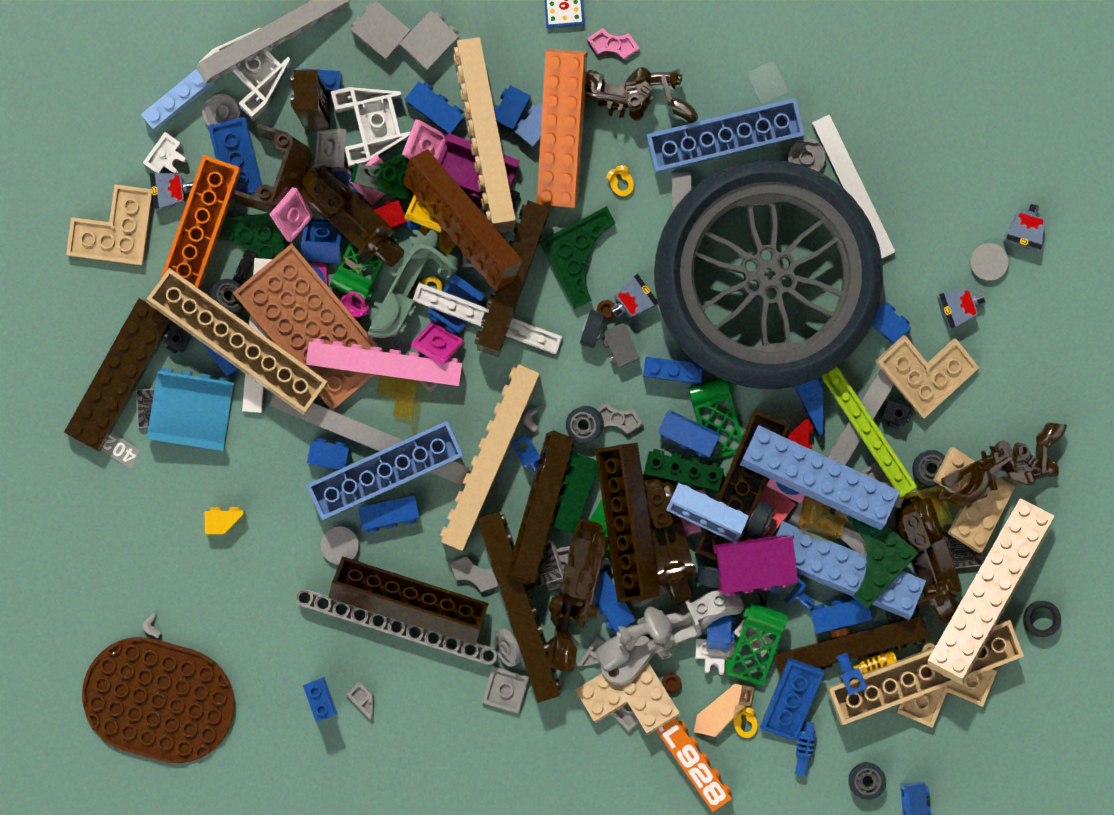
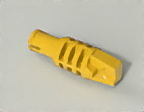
M893 651L880 655L876 654L861 660L853 668H859L861 674L896 662L897 659Z

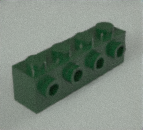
M653 449V452H648L643 474L719 491L724 468H720L721 464L709 462V465L702 464L701 459L691 457L689 461L683 459V455L672 453L671 456L664 455L662 450Z
M574 453V456H571L569 459L568 472L563 476L564 485L558 494L559 503L553 512V527L573 534L598 471L597 460L578 453Z

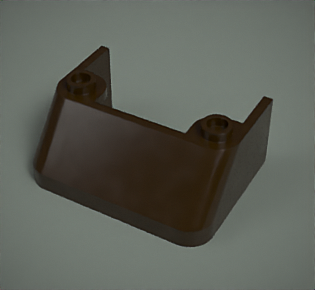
M258 124V137L273 141L275 148L285 152L274 186L260 185L256 189L254 196L235 190L234 196L235 202L271 213L292 187L297 188L300 192L302 179L306 175L312 154L308 146L289 133Z

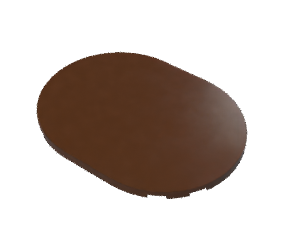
M127 638L108 646L91 663L82 686V704L86 718L92 729L102 740L117 749L166 763L191 762L209 754L223 741L233 722L235 712L234 692L228 676L219 664L199 651L154 638Z

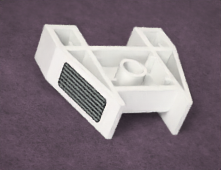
M260 28L212 49L199 63ZM267 51L233 70L237 77L251 90L239 102V106L253 121L269 106L291 65L289 57L280 64Z
M354 87L331 91L335 114L354 109L362 143L345 147L349 169L354 168L355 163L365 165L376 154L380 157L408 140L410 132L400 134L392 100L401 98L400 91Z

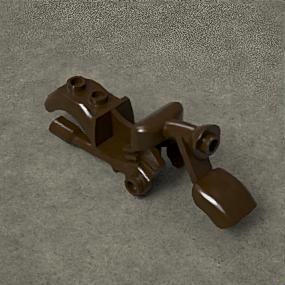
M639 67L621 85L609 83L604 79V74H599L596 71L588 70L586 72L585 89L587 91H585V98L598 102L599 107H608L609 116L613 115V111L618 110L620 112L619 118H623L626 109L630 108L629 115L631 119L639 121L643 118L644 112L654 100L651 94L653 89L650 86L662 85L668 106L672 107L674 115L682 117L690 124L698 120L697 112L689 103L671 97L668 85L675 90L677 85H681L683 75L680 74V69L673 70L672 72L651 73L647 68Z
M1050 422L1045 425L1044 429L1036 436V457L1031 454L1026 444L1019 442L1014 444L1013 449L1004 440L996 443L995 447L989 446L991 450L990 455H986V452L982 450V459L960 470H954L941 479L943 486L951 487L970 472L968 482L963 489L955 493L941 491L938 498L949 504L966 509L977 500L987 497V493L997 490L996 480L1000 477H1006L1011 483L1030 486L1034 485L1037 479L1047 476L1057 477L1059 475V467L1055 461L1047 458V448L1052 447L1061 440L1067 425Z
M584 519L578 521L570 542L568 566L565 565L563 568L564 576L561 593H556L548 606L551 613L550 619L558 621L554 637L547 643L550 645L548 665L560 671L571 672L576 664L577 648L575 645L570 644L571 639L568 632L570 621H576V626L583 628L585 623L595 619L598 613V608L593 605L603 558L607 555L610 540L608 537L602 536V525Z

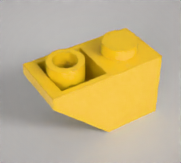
M209 507V511H205V534H227L245 515V511L240 510V507H229V511H221V507Z

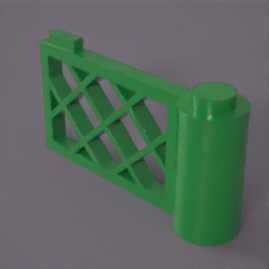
M394 232L391 236L395 241H398V238L395 237L396 233ZM350 241L344 257L349 260L354 258L355 263L359 265L356 257L360 255L354 253L352 248L354 244ZM342 258L331 280L330 287L345 294L354 291L360 294L364 301L370 300L374 293L372 286L383 262L381 260L372 262L370 259L369 264L361 266L363 269L369 266L372 267L374 273L370 280L362 275L361 268L359 267L352 270L344 268L346 260ZM352 295V297L360 300L357 296Z
M718 378L688 387L698 423L703 425L702 420L706 421L705 427L710 423L718 428L716 432L719 433L722 430L730 434L725 444L718 442L723 448L719 454L708 457L709 461L735 454L737 449H731L727 444L732 436L739 439L740 442L743 435L741 434L730 396V391L733 390L731 382ZM728 400L729 409L726 414L716 409L720 402ZM707 406L712 409L708 419L700 416L698 408ZM715 411L724 416L719 426L710 422ZM726 418L734 421L735 426L731 433L721 428Z
M750 603L749 606L746 605L744 608L743 616L745 621L732 658H727L724 670H727V675L763 686L781 634L786 626L788 614ZM747 626L755 628L758 635L748 639L745 634ZM768 633L776 635L774 641L766 645L762 636ZM760 638L764 646L754 651L750 642ZM748 643L752 652L741 656L739 652L740 647ZM766 649L769 654L768 659L760 662L756 654ZM754 655L758 664L748 668L744 660ZM742 661L746 670L739 673L732 671L734 664ZM760 667L763 672L761 679L752 677L750 671Z

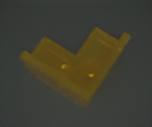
M379 375L377 395L396 398L393 417L413 419L418 381Z
M937 485L918 490L904 497V500L913 496H919L921 499L930 498L940 524L952 522L948 503L938 498L939 493L944 491L943 486Z
M805 495L797 529L808 531L827 540L842 538L846 519L830 514L829 506Z

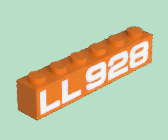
M675 718L656 731L712 812H714L732 799L730 797L732 792L726 783L722 785L718 780L721 776L715 767L711 770L707 764L710 760L704 751L700 754L696 748L699 744L693 736L689 738L685 731L688 728L683 721L680 720L678 722Z

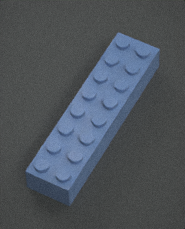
M796 98L650 133L646 135L654 172L658 174L802 139L805 133Z
M445 421L313 481L306 486L321 519L324 521L464 457L449 422Z
M759 425L740 463L745 468L879 530L885 526L900 492L893 487Z
M782 521L776 536L788 534L793 537L797 574L853 596L860 587L866 572V556ZM902 571L872 605L910 620L926 580Z

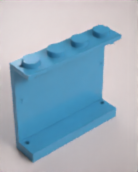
M162 368L161 371H157L147 439L223 451L234 382H230L231 378L219 377V380L211 379L212 375L200 374V377L192 376L193 372L181 371V374L173 373V369Z

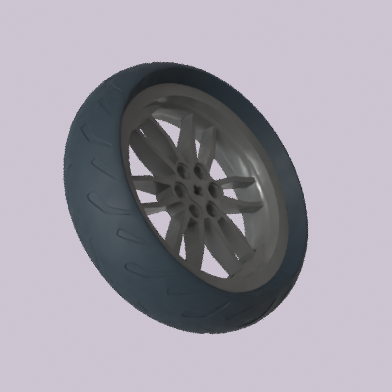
M757 160L740 163L720 170L701 181L683 197L669 216L660 236L655 256L654 282L657 302L669 332L682 350L695 363L709 373L736 385L756 389H783L799 386L824 376L844 362L860 345L868 333L879 307L883 285V263L880 246L868 217L861 206L842 186L828 176L800 164L778 160ZM790 203L809 212L818 220L817 223L800 234L783 253H780L776 250L778 223L775 204ZM768 206L770 208L771 231L769 245L762 246L755 227L754 207ZM747 207L748 226L756 254L751 256L734 243L708 231L709 228L729 210ZM824 225L832 236V240L814 253L795 260L790 254L805 236L818 226ZM703 237L730 249L743 259L741 265L723 263L699 253L698 249ZM836 244L843 271L841 291L820 281L794 274V267L815 258L831 245ZM764 250L769 251L771 253L770 260H764L762 258V252ZM781 258L788 260L789 265L787 268L780 266L779 261ZM700 259L717 268L743 274L744 281L724 290L705 305H701L694 281L695 260ZM747 262L755 264L756 269L754 272L747 270ZM767 270H769V273H773L770 279H768V276H764ZM784 277L791 281V285L788 288L782 285L781 281ZM750 281L757 283L758 288L756 291L749 289L748 284ZM797 283L814 286L838 296L839 300L834 311L826 310L794 290ZM743 289L747 295L735 311L714 325L705 314V309L723 296ZM767 289L775 291L774 299L767 297ZM786 293L805 307L829 318L819 331L805 341L791 343L789 320L781 297L782 294ZM757 296L761 299L760 333L762 346L749 347L732 340L719 329L723 324L739 314ZM775 303L782 321L784 341L783 343L770 344L767 340L766 320L768 304Z

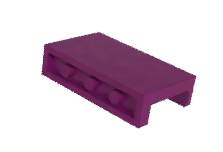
M448 133L438 161L464 192L470 194V197L480 200L483 192H479L478 189L479 173H475L474 162L476 155L472 156L470 146L472 143ZM503 154L510 189L520 160Z
M788 534L713 545V551L717 554L720 579L718 591L724 594V596H733L739 591L753 593L755 589L762 588V590H772L773 586L779 585L781 588L791 587L792 583H798L793 537Z

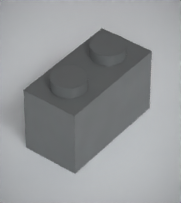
M624 323L603 332L604 337L601 340L605 348L609 347L612 353L609 355L613 366L617 364V367L620 368L640 358Z

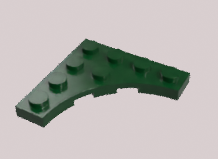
M404 148L395 157L381 164L363 165L355 163L350 182L408 201H412L414 193L403 182L409 158L402 155Z
M607 206L539 241L574 309L592 301L586 286L585 267L587 257L595 241L605 230L616 224Z
M270 213L226 217L218 238L237 243L245 249H250L255 252V257L260 259H274L286 249L285 237L275 224Z
M847 515L846 518L855 526L863 538L866 548V572L853 598L868 610L916 557L918 552L886 524L879 530Z

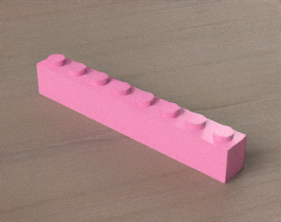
M315 338L308 345L306 365L459 386L462 363H458L457 358H450L442 366L431 358H422L420 353L409 352L408 355H401L400 350L390 349L389 353L382 352V348L372 346L370 350H365L363 345L352 344L351 347H344L343 342L332 341V345L324 344L325 340Z

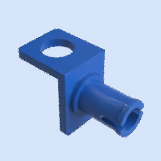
M525 434L512 442L511 446L524 467L529 466L535 475L541 456L528 435ZM521 442H527L529 448L527 451L521 452L518 450V445Z
M797 577V586L784 601L790 605L796 600L806 610H809L811 606L806 601L812 606L815 601L803 592L806 584Z
M848 653L836 657L843 672L840 680L844 682L848 694L853 695L866 690L867 686L859 668H853ZM852 678L860 680V686L856 689L851 688L849 685V681Z

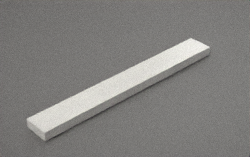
M830 115L812 122L841 186L855 199L868 217L880 246L881 258L895 253Z
M255 258L253 275L272 259ZM250 314L249 325L268 338V334ZM245 374L242 411L262 413L264 387Z
M421 283L418 284L413 297L416 303L482 327L481 321L484 312H489L488 308ZM512 318L506 335L509 338L555 355L562 339L560 335Z

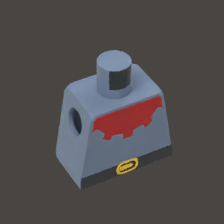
M149 173L154 210L160 211L186 202L185 194L190 193L194 181L183 182L181 174Z
M1028 203L1026 213L1017 212L1003 241L1035 251L1041 250L1045 219L1037 217L1039 206Z
M637 273L615 295L614 298L618 304L610 310L616 318L626 313L631 319L657 306L658 302Z
M969 289L937 295L948 330L978 315L976 307L986 304L982 293L972 296Z

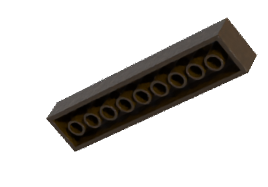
M498 511L477 518L537 703L558 697L562 687L559 679L555 680L553 673L556 672V669L548 665L547 655L549 648L547 642L543 643L541 638L544 635L541 624L537 625L535 620L538 617L536 608L531 606L529 599H532L529 587L525 588L524 584L506 578L513 554L511 544L514 541L511 532H506L505 526L508 523L505 514L501 515Z

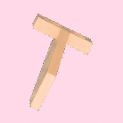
M734 684L697 715L694 732L717 737L745 706H751L755 687Z

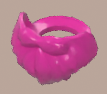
M350 291L341 298V303L354 318L366 316L369 313L367 302L357 292ZM352 295L357 296L360 300H353Z

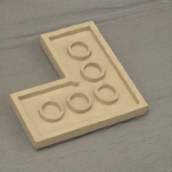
M114 184L109 222L71 217L66 255L143 266L152 203V190Z
M903 335L875 360L923 419L979 369V366L957 339L949 342L927 363L909 339Z
M951 447L933 481L952 493L958 492L968 482L970 472L951 487L943 486L941 479L954 470H960L975 461L954 447ZM1001 477L996 480L997 490L987 493V497L972 503V506L969 508H960L948 531L949 535L978 553L983 552L1015 486Z
M925 641L921 652L936 645ZM990 669L966 678L963 685L956 682L900 703L896 713L933 728L947 692L983 707L997 671Z
M649 662L638 676L628 684H612L601 673L575 689L595 723L626 704L630 705L647 735L680 716L679 711ZM611 670L610 677L618 676L619 670Z

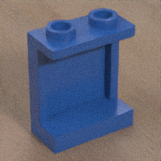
M454 273L443 289L445 293L480 305L485 298V294ZM432 308L428 310V313L431 314L429 316L430 319L436 323L443 322L446 324L445 329L453 334L455 332L460 334L468 323Z
M325 677L303 685L316 722L337 714Z

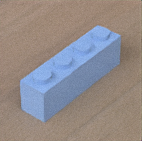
M195 69L141 115L152 129L157 132L215 83L206 84L198 70Z
M678 483L666 509L732 542L738 541L749 517L723 502H718L706 494L699 493L689 486Z

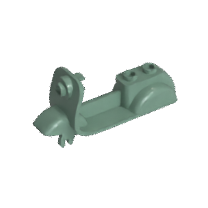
M431 229L424 236L420 231L413 230L417 238L409 237L414 244L402 267L397 262L395 266L398 267V271L396 273L388 272L396 278L383 303H374L379 310L371 308L375 318L367 336L384 339L397 336L399 332H404L407 326L406 318L408 315L412 316L416 309V306H414L415 301L407 296L429 258L435 260L441 266L438 269V274H441L444 269L448 270L447 279L451 278L452 271L455 274L459 272L460 264L457 263L458 259L450 254L446 257L436 250L439 242L438 231Z

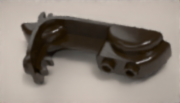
M320 166L317 171L311 169L303 177V186L300 189L302 198L359 249L358 254L362 258L370 260L375 254L387 266L393 267L404 256V250L391 236L395 232L394 229L326 166Z
M659 477L644 480V488L659 586L667 585L673 604L685 603L687 600L691 601L693 599V592L689 578L697 576L696 567L693 565L681 517L666 510L674 493L673 484L670 480L661 481Z
M913 496L905 499L902 506L897 508L896 523L901 538L918 552L913 559V563L918 577L926 580L923 587L924 598L919 599L917 603L921 607L933 605L940 620L943 623L950 622L961 603V599L958 598V596L962 595L961 582L932 500L930 498L921 499L919 496Z

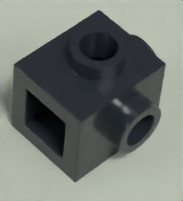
M175 323L172 329L168 328L163 338H165L164 343L168 345L167 349L176 354L178 351L184 352L192 335Z
M888 400L886 401L881 419L888 421L889 426L899 428V426L909 423L912 413L909 412L910 407Z

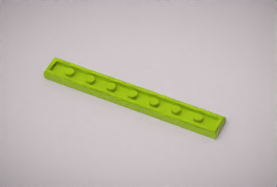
M836 367L822 376V379L894 488L900 491V497L903 498L918 487L840 369Z

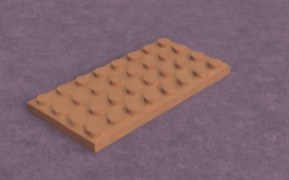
M292 244L233 292L235 297L277 346L328 381L318 395L331 410H334L375 375L306 365L309 342H313V338L325 340L324 344L332 345V341L343 342L344 347H351L352 344L363 345L365 350H370L371 346L378 347V345L370 336H367V332Z

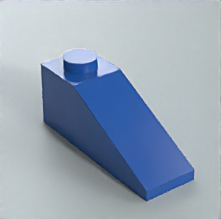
M821 377L794 387L818 436L823 434L822 387L824 383Z

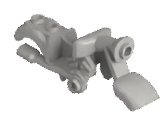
M715 590L701 596L692 603L689 600L685 601V607L666 615L663 614L662 610L659 611L654 607H648L645 610L644 617L637 621L638 625L628 628L618 626L619 632H616L617 636L607 640L597 648L598 658L603 668L611 671L627 662L630 656L629 651L632 650L640 636L650 634L653 639L647 644L649 650L657 653L662 659H667L672 656V644L678 646L680 642H687L689 639L701 635V631L721 617L741 613L744 610V603L739 592H736V595L724 596V594Z

